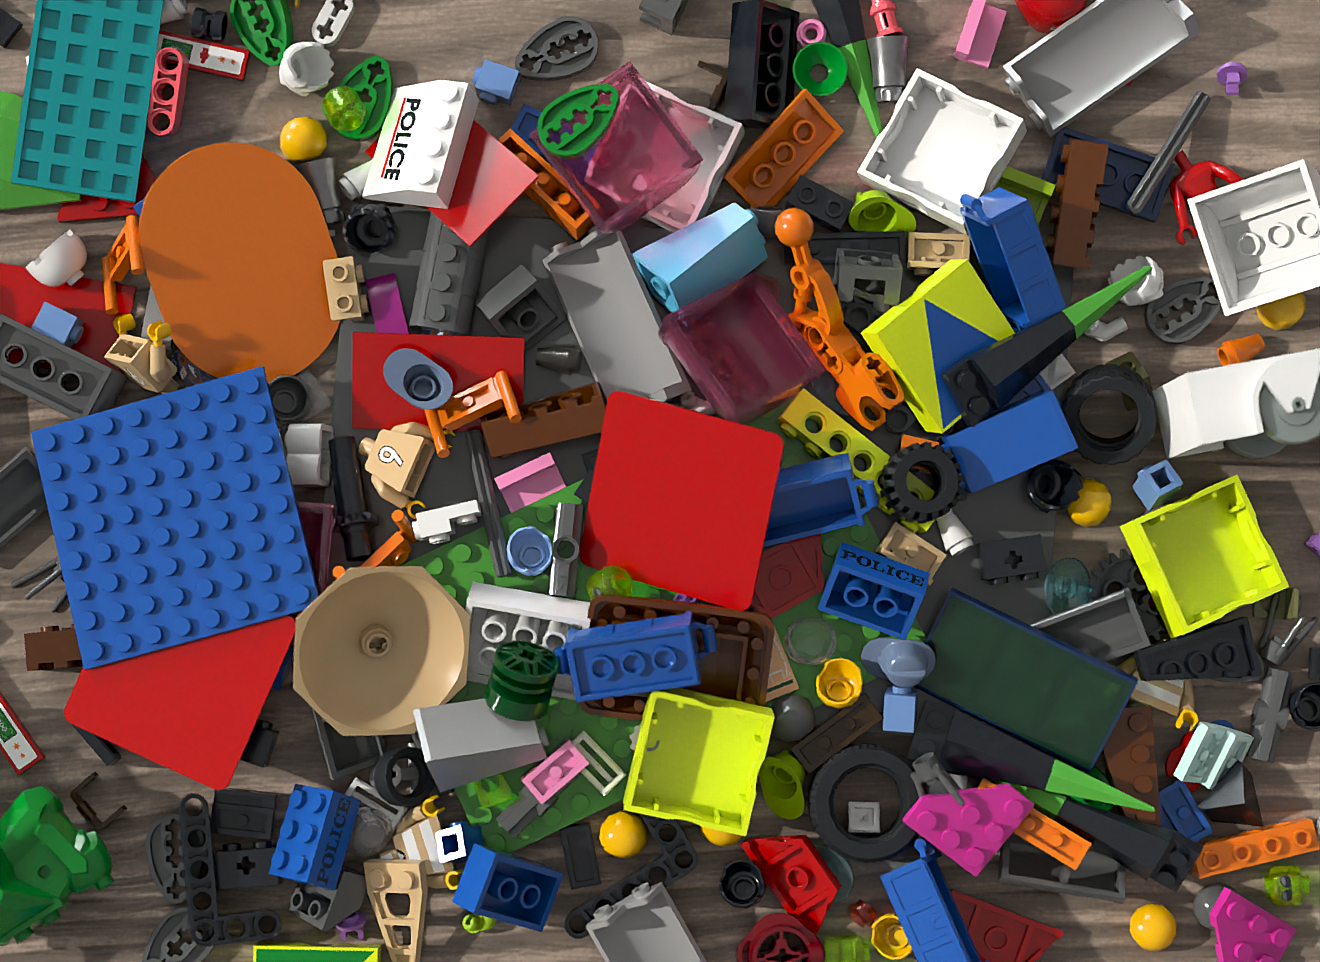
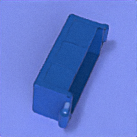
M1001 187L980 198L963 194L960 198V203L963 205L960 207V211L988 289L1014 332L1017 333L1065 309L1066 305L1029 200Z
M849 453L779 469L763 547L786 543L819 533H827L828 531L856 524L859 527L865 526L864 513L872 507L879 505L874 481L855 479ZM859 485H862L866 506H862L857 488Z
M692 610L681 615L649 618L641 621L609 624L607 626L580 630L570 628L565 644L555 648L554 654L560 663L558 674L571 676L576 702L699 685L701 684L702 675L700 659L710 652L716 651L717 643L714 626L694 622ZM695 629L702 630L705 647L703 651H699Z
M924 837L917 839L914 845L919 851L921 858L881 876L883 885L917 962H982L936 858L942 856L941 852L936 851L933 844Z

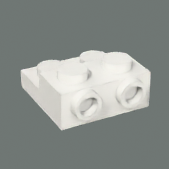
M473 500L416 513L417 521L412 522L416 540H429L433 545L450 541L449 535L456 534L454 522L457 521V524L460 526L478 522L477 516H482L480 502Z

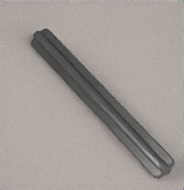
M1202 91L1196 92L1127 202L1126 208L1129 211H1132L1134 214H1139L1209 104V95L1204 94Z
M474 429L466 432L465 438L495 575L497 578H503L511 575L512 569L507 558V546L482 433L479 429Z

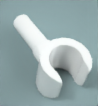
M854 288L853 294L867 302H873L872 308L879 313L884 314L889 310L890 305H886L883 302L884 295H873Z

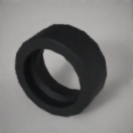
M409 746L390 749L379 758L375 765L373 777L375 788L380 797L391 805L412 806L420 804L430 796L434 789L435 781L425 763L423 751L419 748ZM407 758L413 762L418 776L413 792L407 795L397 792L392 780L393 767L397 760Z

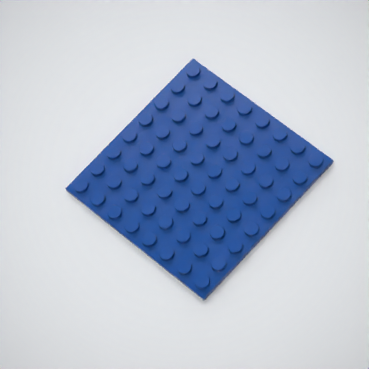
M263 366L31 432L84 670L304 611L319 596L269 384Z

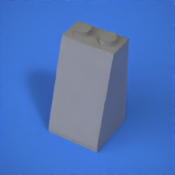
M485 698L413 710L425 763L440 792L547 758L544 746L549 745L545 728H539L538 720L516 721L505 718L487 706Z

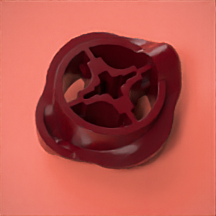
M771 913L762 917L741 940L735 955L737 962H779L774 958V955H778L779 949H782L787 954L781 958V962L801 961V958H803L802 962H825L826 958L825 949L819 938L804 927L798 919L786 913ZM783 931L796 934L802 943L803 949L788 947ZM774 933L770 947L760 950V953H758V949L764 939Z

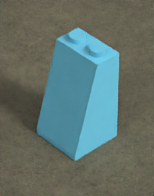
M733 203L633 253L632 255L649 295L684 323L692 319L768 258L764 247L766 241L758 230L757 224L759 222L755 214L750 209L744 210L736 203Z

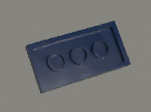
M1066 127L1057 132L1041 178L1042 180L1056 185L1058 174L1064 175L1065 163L1061 162L1063 144L1069 145L1070 138L1106 143L1109 146L1103 185L1098 190L1100 205L1153 223L1156 222L1175 164L1171 163L1139 214H1134L1126 208V204L1155 157Z

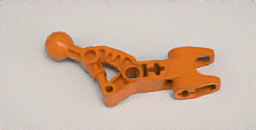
M798 208L784 210L776 220L775 234L780 242L791 247L796 266L792 267L790 277L795 286L793 296L796 299L794 311L782 317V326L786 332L794 334L808 344L823 366L840 384L836 389L838 401L860 425L873 431L886 422V414L883 407L891 410L904 401L903 390L893 371L882 357L871 352L865 354L860 344L844 325V316L833 282L829 274L824 270L821 262L812 258L808 241L813 234V221L810 215ZM813 293L818 311L806 307L807 302L812 300ZM882 388L891 390L895 395V399L886 397ZM866 407L875 414L876 421L866 417L864 413Z

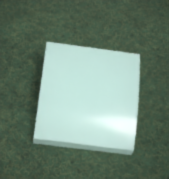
M1200 721L1175 770L1174 776L1184 782L1201 783L1212 790L1238 760L1242 763L1254 737L1232 728Z

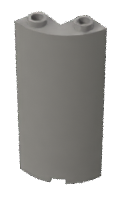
M1096 0L1002 66L1008 76L1004 82L1013 95L1018 93L1031 113L1028 115V118L1036 130L1039 131L1042 128L1051 137L1199 34L1200 30L1194 13L1181 0Z
M605 223L596 225L588 230L589 235L580 242L568 245L567 241L551 247L552 253L542 261L593 377L598 383L606 406L608 397L615 391H624L664 403H669L692 391L619 224L606 227Z
M644 883L636 887L632 891V895L613 906L605 905L593 913L595 918L585 926L605 962H707L663 883L653 886Z

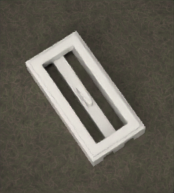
M584 730L572 741L587 761L608 781L609 784L604 787L586 767L580 771L605 797L627 774ZM583 739L618 774L615 778L580 744Z
M356 776L345 795L361 800L364 804L391 819L393 822L391 825H388L360 807L357 812L359 816L392 835L408 807L387 803L399 811L395 815L356 791V787L359 786L387 803L380 797L373 786Z

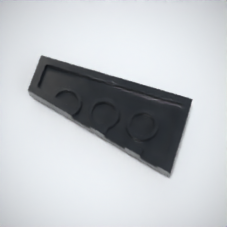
M1247 617L1232 619L1133 651L1140 681L1263 676Z

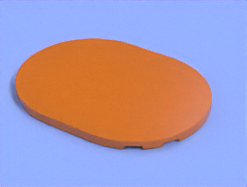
M222 142L202 146L189 151L172 162L152 184L146 195L140 215L138 234L139 244L142 249L143 265L163 321L171 326L172 333L170 336L174 343L194 365L216 378L226 377L263 366L269 383L277 376L295 375L313 363L327 348L340 323V320L332 321L330 317L323 269L324 260L336 259L338 257L320 204L310 184L284 158L262 147L245 143Z

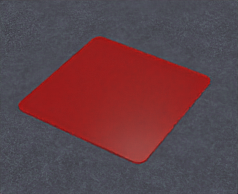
M615 391L611 393L607 400L581 540L580 560L588 567L716 605L742 611L748 609L753 600L784 450L783 439L774 432L628 392Z
M287 615L93 669L84 670L83 666L65 706L64 716L69 723L212 789H225L232 780L295 636L296 621L293 617Z

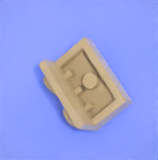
M909 232L907 270H914V275L931 276L933 271H937L949 260L968 259L969 261L970 236L965 234Z
M353 256L324 260L323 269L331 320L351 319L353 323L366 321L364 313L369 312L367 294L362 295L360 283L365 282L363 265H357V261Z
M897 522L892 523L874 552L875 554L930 573L927 586H931L934 580L932 578L946 557L945 553Z

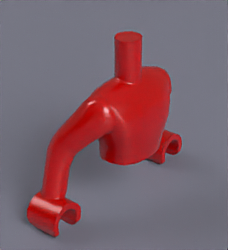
M1181 150L1177 153L1174 160L1182 172L1170 182L1169 192L1180 226L1175 238L1178 244L1185 245L1186 241L1182 236L1183 231L1188 232L1192 239H1195L1197 235L1196 229L1190 225L1185 200L1187 201V199L1218 189L1215 177H1219L1230 184L1244 179L1232 169L1211 160L1192 165L1185 152Z

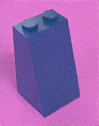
M1044 390L1033 393L991 413L974 427L965 425L942 436L944 444L940 445L944 447L943 452L945 454L950 451L954 455L951 459L954 464L959 462L961 468L957 472L958 475L963 474L964 479L959 484V487L965 488L966 492L971 494L1078 448L1054 392Z

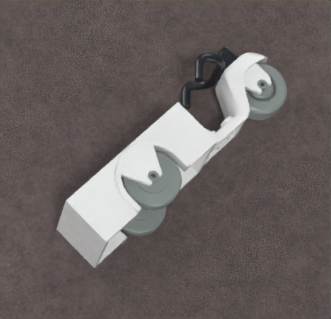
M1320 348L1189 372L1153 390L1152 393L1167 459L1218 451L1224 448L1223 441L1240 456L1249 459H1263L1278 453L1286 445H1300L1317 438L1320 435Z

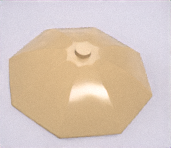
M350 567L296 618L293 689L342 736L414 734L417 731L413 710L444 705L466 685L470 615L423 567Z

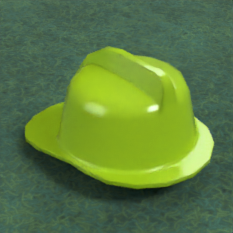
M876 189L856 194V202L849 213L848 221L857 232L905 231V241L908 240L909 232H915L916 219L913 213L893 201L886 192Z
M786 749L773 757H765L759 769L758 777L766 804L781 818L787 820L797 819L803 814L805 809V798L802 789L806 778L804 766L793 756L790 749Z

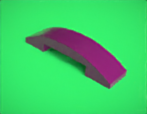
M391 273L365 280L376 330L379 333L410 334L396 274Z

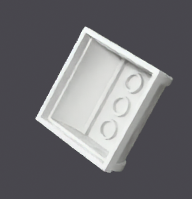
M1307 159L1187 199L1225 316L1320 286V174Z

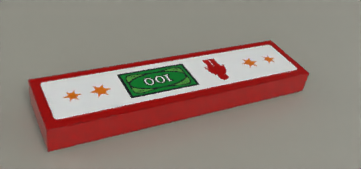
M159 30L156 56L164 48H175L187 55L190 70L244 82L251 55L249 50ZM171 54L167 58L166 64L178 66L179 59L177 55Z
M0 692V750L17 775H21L44 759L45 755Z

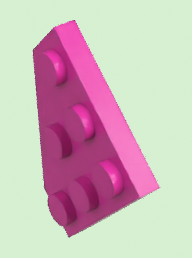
M1009 783L996 785V787L957 790L965 801L964 806H960L950 793L922 795L902 820L973 876L977 877L1035 806L1031 800Z
M1226 887L1223 888L1209 914L1211 926L1215 927L1217 942H1215L1218 962H1279L1297 930Z

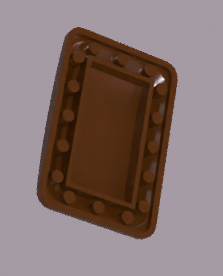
M600 594L591 600L587 618H590L589 628L641 621L649 618L681 615L686 611L692 610L694 622L714 626L717 650L710 652L700 659L702 665L701 684L679 688L765 707L774 638V623L768 615L720 606L613 594ZM695 629L699 651H703L705 647L702 630ZM648 692L579 702V705L584 712L591 715L642 721Z

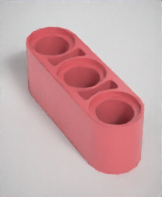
M171 47L160 50L156 56L147 125L150 131L160 136H172L180 128L189 69L187 55L183 51ZM171 54H176L179 59L178 66L173 70H169L166 60ZM171 84L174 88V96L166 101L163 98L162 90L165 85ZM166 114L170 119V125L166 130L162 131L158 126V119L161 115Z

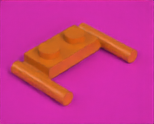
M135 215L126 217V224L107 253V256L101 258L106 313L110 315L118 313L115 281L121 282L128 270H131L134 275L144 273L142 249L139 244L138 234L139 218Z
M497 372L494 378L491 377L450 397L441 407L424 409L436 451L440 458H445L450 454L443 431L445 428L448 432H451L504 405L511 423H518L522 420L507 372Z
M395 510L392 513V519L400 531L393 534L360 567L399 566L406 561L409 553L413 550L409 543H416L418 540L415 538L412 524L401 510ZM336 566L333 569V575L336 579L346 572L342 566Z

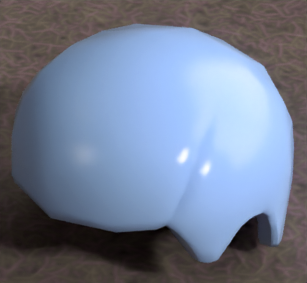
M534 526L519 528L510 536L506 548L507 558L515 570L524 575L535 576L543 573L551 565L553 554L549 536L537 530Z

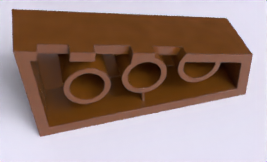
M1070 138L1069 145L1063 144L1061 162L1065 163L1064 175L1058 174L1055 189L1056 193H1060L1059 204L1053 205L1050 223H1055L1054 233L1047 236L1045 246L1047 253H1050L1049 259L1053 264L1090 270L1091 258H1087L1088 248H1091L1092 244H1094L1096 231L1093 219L1097 217L1099 212L1100 194H1098V190L1103 185L1109 146L1106 143Z
M594 382L518 405L522 420L518 423L510 422L506 409L486 414L480 417L491 457L498 456L500 459L515 455L518 451L534 450L544 445L602 432L606 408L598 383Z
M71 624L70 630H59V626L40 627L41 632L24 634L27 671L83 667L74 624Z
M1146 705L1125 707L1100 753L1102 766L1111 787L1154 807L1156 810L1150 812L1116 805L1119 815L1161 827L1151 706ZM1108 708L1084 710L1093 737Z

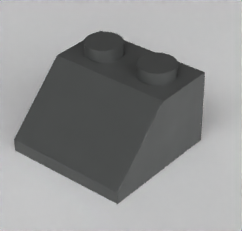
M522 264L475 302L502 337L524 338V354L566 320L540 283Z

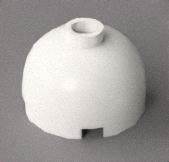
M69 229L25 268L36 280L49 287H58L66 282L71 286L84 275L81 269L87 261V251L80 237L72 229Z

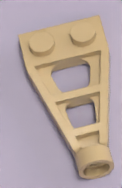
M366 860L364 862L367 893L392 962H420L428 892L424 860ZM387 893H407L411 899L409 914L394 915L386 898ZM394 925L410 926V945L398 944Z

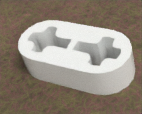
M326 0L312 26V35L316 43H321L323 47H331L339 41L355 10L352 0H345V5L348 9L346 11L340 10L336 18L334 17L336 8L333 4L335 2L341 3L342 0ZM332 21L333 23L330 27L333 33L332 37L326 36L324 39H321L322 35L319 29H326Z

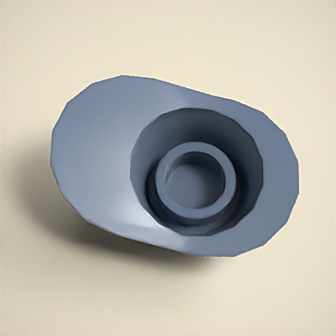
M399 349L390 354L383 365V376L387 385L412 406L419 409H436L443 406L450 399L453 392V382L450 375L424 354L414 349Z
M887 637L876 638L869 641L863 647L861 653L862 664L869 673L875 677L890 680L891 683L903 688L919 684L932 672L936 663L935 653L931 647L917 640Z

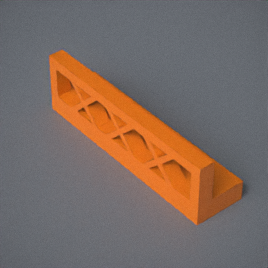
M983 778L978 789L996 787V785ZM1034 808L1030 810L1013 831L1016 835L1075 871L1092 847L1090 842Z

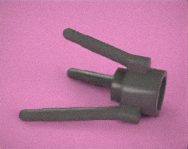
M59 556L10 584L11 588H15L53 568L54 572L25 595V599L29 600L58 577L64 582ZM66 588L52 606L51 612L55 613L68 597Z
M1281 591L1274 593L1264 632L1257 645L1263 648L1259 655L1281 667L1284 660L1287 661L1292 651L1318 622V618L1313 617L1297 635L1306 621L1305 617H1300L1284 640L1275 635L1270 640L1269 636Z
M933 752L927 753L913 762L912 766L915 772L911 773L910 776L916 785L919 798L925 795L922 782H926L927 785H933L941 781L960 806L965 805V801L957 791L962 789L941 766Z

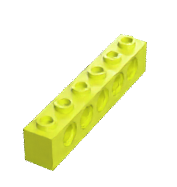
M803 388L799 391L776 420L781 425L780 430L792 439H795V437L805 443V450L816 458H819V456L828 458L849 453L855 479L873 480L879 500L878 507L889 515L894 514L895 510L893 508L888 510L885 504L888 501L886 497H881L880 491L883 489L878 485V477L884 475L881 471L884 465L888 464L890 456ZM806 419H813L818 423L819 430L817 433H810L806 429ZM831 438H838L842 442L843 449L841 452H835L830 448L829 441ZM856 456L862 457L866 461L867 467L864 472L855 468L854 458ZM908 471L906 483L911 494L920 500H930L934 496L935 491ZM862 485L857 486L858 492L864 495ZM900 517L902 520L900 524L914 534L916 532L919 534L926 532L935 521L918 524L917 521L912 523L906 522L905 517Z

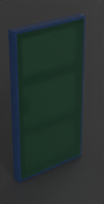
M952 587L925 641V644L929 645L935 653L936 663L934 669L919 684L913 687L1089 774L1093 770L1098 756L1138 683V678Z

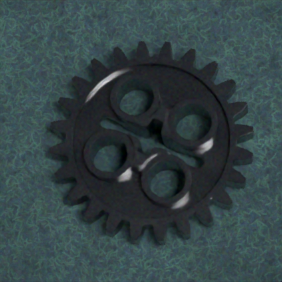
M1125 548L1120 549V558L1114 553L1108 554L1110 563L1104 560L1098 561L1102 570H1091L1090 573L1096 580L1085 583L1093 589L1091 593L1084 594V597L1093 601L1108 595L1107 587L1111 582L1116 583L1120 590L1129 588L1132 592H1138L1147 588L1146 583L1139 585L1134 580V572L1138 565L1132 552L1129 556ZM1149 592L1137 598L1138 604L1134 603L1148 639L1151 636L1154 641H1160L1159 631L1165 634L1169 633L1159 611L1154 612L1149 608L1148 600L1151 597Z

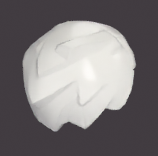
M298 42L286 49L280 64L279 77L281 84L286 85L293 92L305 97L309 93L326 87L329 84L328 80L334 75L330 70L334 65V61L329 56L330 51L324 49L321 43Z
M1148 256L1126 259L1124 265L1118 264L1114 271L1109 273L1108 282L1111 285L1144 266L1153 267L1145 277L1119 300L1127 306L1149 303L1164 295L1162 291L1164 284L1163 270Z

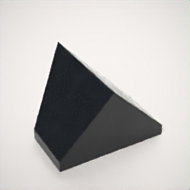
M1238 760L1198 807L1208 819L1214 822L1263 827L1253 777L1243 763Z

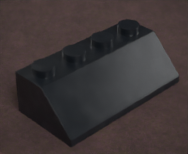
M747 0L732 4L725 117L741 123L744 128L767 129L794 100L795 79L793 77V63L797 55L798 40L796 32L799 26L800 12L765 0Z

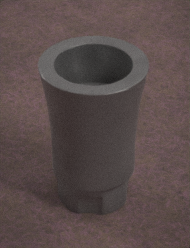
M881 36L867 39L873 73V89H875V100L877 103H897L906 87V60L909 37Z
M335 157L318 159L296 166L295 168L304 176L314 191L326 225L331 226L343 222L344 215L341 209L343 203L338 186Z

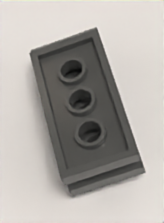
M0 314L1 384L72 419H78L113 408L128 379L126 376ZM15 350H23L24 357L22 361L17 364H11V353ZM45 363L51 364L52 371L50 375L45 378L38 377V368ZM71 377H78L80 381L79 387L72 392L66 391V381Z

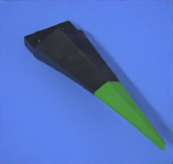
M811 0L832 45L840 49L846 58L848 66L847 76L877 138L882 132L878 105L875 100V89H873V77L859 0Z
M1144 266L1080 302L961 358L940 375L965 424L974 427L995 410L1002 409L1145 277L1153 267Z
M928 700L925 701L907 759L915 761L919 757L933 752L946 771L1150 812L1156 811L1154 807L957 710Z
M991 780L997 785L1008 784L1001 781ZM1010 784L1031 800L1035 805L1033 808L1087 840L1093 847L1147 881L1148 878H1151L1175 893L1203 849L1202 845L1175 830L1124 817L1054 792Z

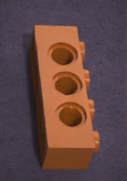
M509 129L498 141L521 161H524L539 176L524 193L578 241L598 221L597 207L512 129Z
M1300 817L1197 842L1203 846V849L1192 866L1191 872L1192 876L1201 879L1320 850L1313 820Z

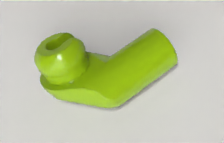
M468 914L464 917L462 924L469 933L477 934L492 929L497 920L477 914Z

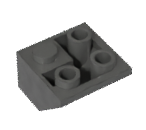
M342 865L335 891L297 883L287 911L323 931H328L361 908L367 893L365 874Z

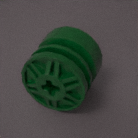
M510 641L501 644L496 649L491 669L492 674L487 685L485 694L487 706L495 713L516 721L541 719L547 714L553 691L552 688L556 680L560 664L557 656L549 649L528 641Z

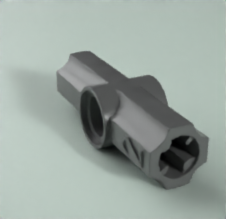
M557 503L548 595L575 597L584 505ZM564 541L573 543L575 547L573 556L568 559L561 558L557 550L558 546Z
M1269 667L1266 668L1260 698L1255 701L1252 709L1251 724L1253 727L1251 736L1254 739L1246 753V757L1274 763L1280 733L1285 730L1289 718V706L1287 703L1294 678L1293 673Z
M579 772L543 804L539 802L525 785L518 793L519 797L507 806L496 820L513 838H516L537 816L541 817L559 800V795L578 779L582 773Z

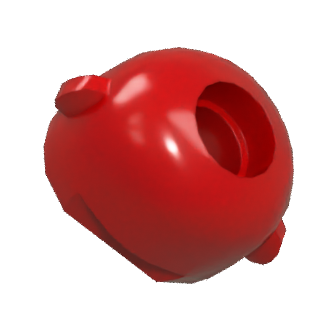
M1015 0L1018 9L1025 17L1026 23L1037 32L1045 34L1051 33L1084 10L1087 4V0Z

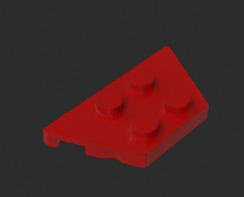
M142 155L135 203L83 195L81 201L62 204L57 216L58 222L122 218L130 215L139 216L133 206L146 198L152 184L157 180L144 156Z
M820 533L780 543L762 553L753 600L750 605L754 607L753 609L768 615L772 619L824 590Z
M807 835L748 838L740 845L751 861L762 870L767 884L787 913L798 919L804 927L817 935L842 886Z
M950 890L982 962L988 959L990 962H1036L1053 942L1063 936L1064 931L956 890Z

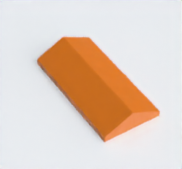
M804 88L722 177L734 193L749 207H774L796 184L799 176H803L844 130L810 92Z

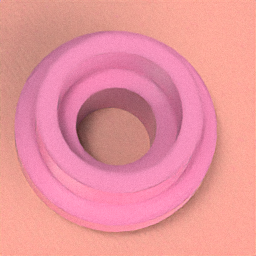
M807 19L798 26L796 37L799 44L805 47L814 42H825L827 33L823 23L819 20ZM813 30L816 32L817 37L815 39H808L806 32Z

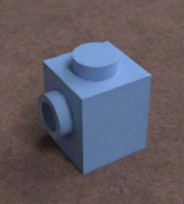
M485 59L482 67L477 66L472 83L476 84V93L480 95L479 98L482 101L496 105L497 101L511 106L521 77L519 71Z
M44 302L31 329L71 348L73 343H78L82 337L84 321Z
M1165 459L1155 465L1150 464L1137 473L1139 477L1132 488L1147 510L1151 511L1174 499L1184 483L1168 460Z
M893 684V687L887 688L884 695V731L914 733L917 725L919 689L898 687Z

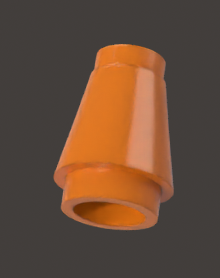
M1259 334L1224 341L1222 346L1217 348V356L1222 366L1247 362L1265 349V343Z

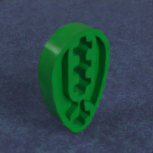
M231 0V21L246 47L266 64L280 66L286 49L293 45V25L287 1L255 0V2H249V0ZM257 5L264 8L260 12L261 16H255L254 12L258 10ZM263 19L269 20L266 30L260 29ZM274 47H278L281 50L277 54L278 58H274L271 55L275 51Z
M372 56L357 65L343 79L331 98L329 104L331 123L336 131L348 140L366 141L372 139L383 128L393 94L391 70L384 58ZM378 64H381L384 74H377L372 84H370L372 80L370 67L376 68ZM368 91V95L372 100L371 102L365 101L362 106L366 114L364 116L360 115L359 119L356 120L359 129H352L349 133L347 126L342 127L337 124V121L346 118L351 122L352 107H359L360 100L357 98V95H364Z
M609 84L588 85L570 91L548 104L538 120V135L545 148L552 155L561 159H575L589 152L606 134L615 119L620 105V97L617 90ZM603 93L606 96L612 94L610 97L612 103L608 106L605 103L598 105L601 102L599 96ZM579 112L581 115L587 113L585 116L587 122L584 125L579 122L574 124L573 134L569 135V133L564 132L560 136L561 143L557 145L553 141L549 144L552 132L556 134L562 133L564 130L562 125L565 122L569 125L573 124L576 121L574 116L576 113Z

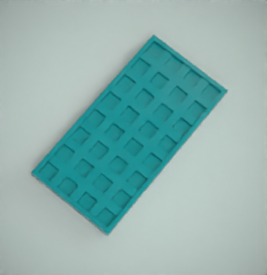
M37 0L11 184L135 203L164 0Z

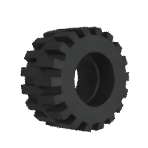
M930 442L914 443L898 451L888 459V464L884 465L881 471L884 475L880 478L879 485H883V490L880 491L882 498L886 497L888 501L885 504L888 510L891 508L895 510L893 515L898 518L905 517L906 522L912 523L917 521L919 524L933 521L947 514L952 507L956 506L959 501L957 496L961 495L963 491L959 484L964 479L963 474L958 475L957 470L961 467L959 462L955 464L952 462L951 459L954 455L950 451L945 454L943 452L944 447L940 445L933 447ZM911 467H924L934 476L936 490L930 500H920L909 491L906 477Z

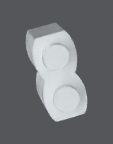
M289 424L288 431L284 437V443L288 452L286 460L293 486L329 487L332 475L328 441L334 438L332 426L325 424Z

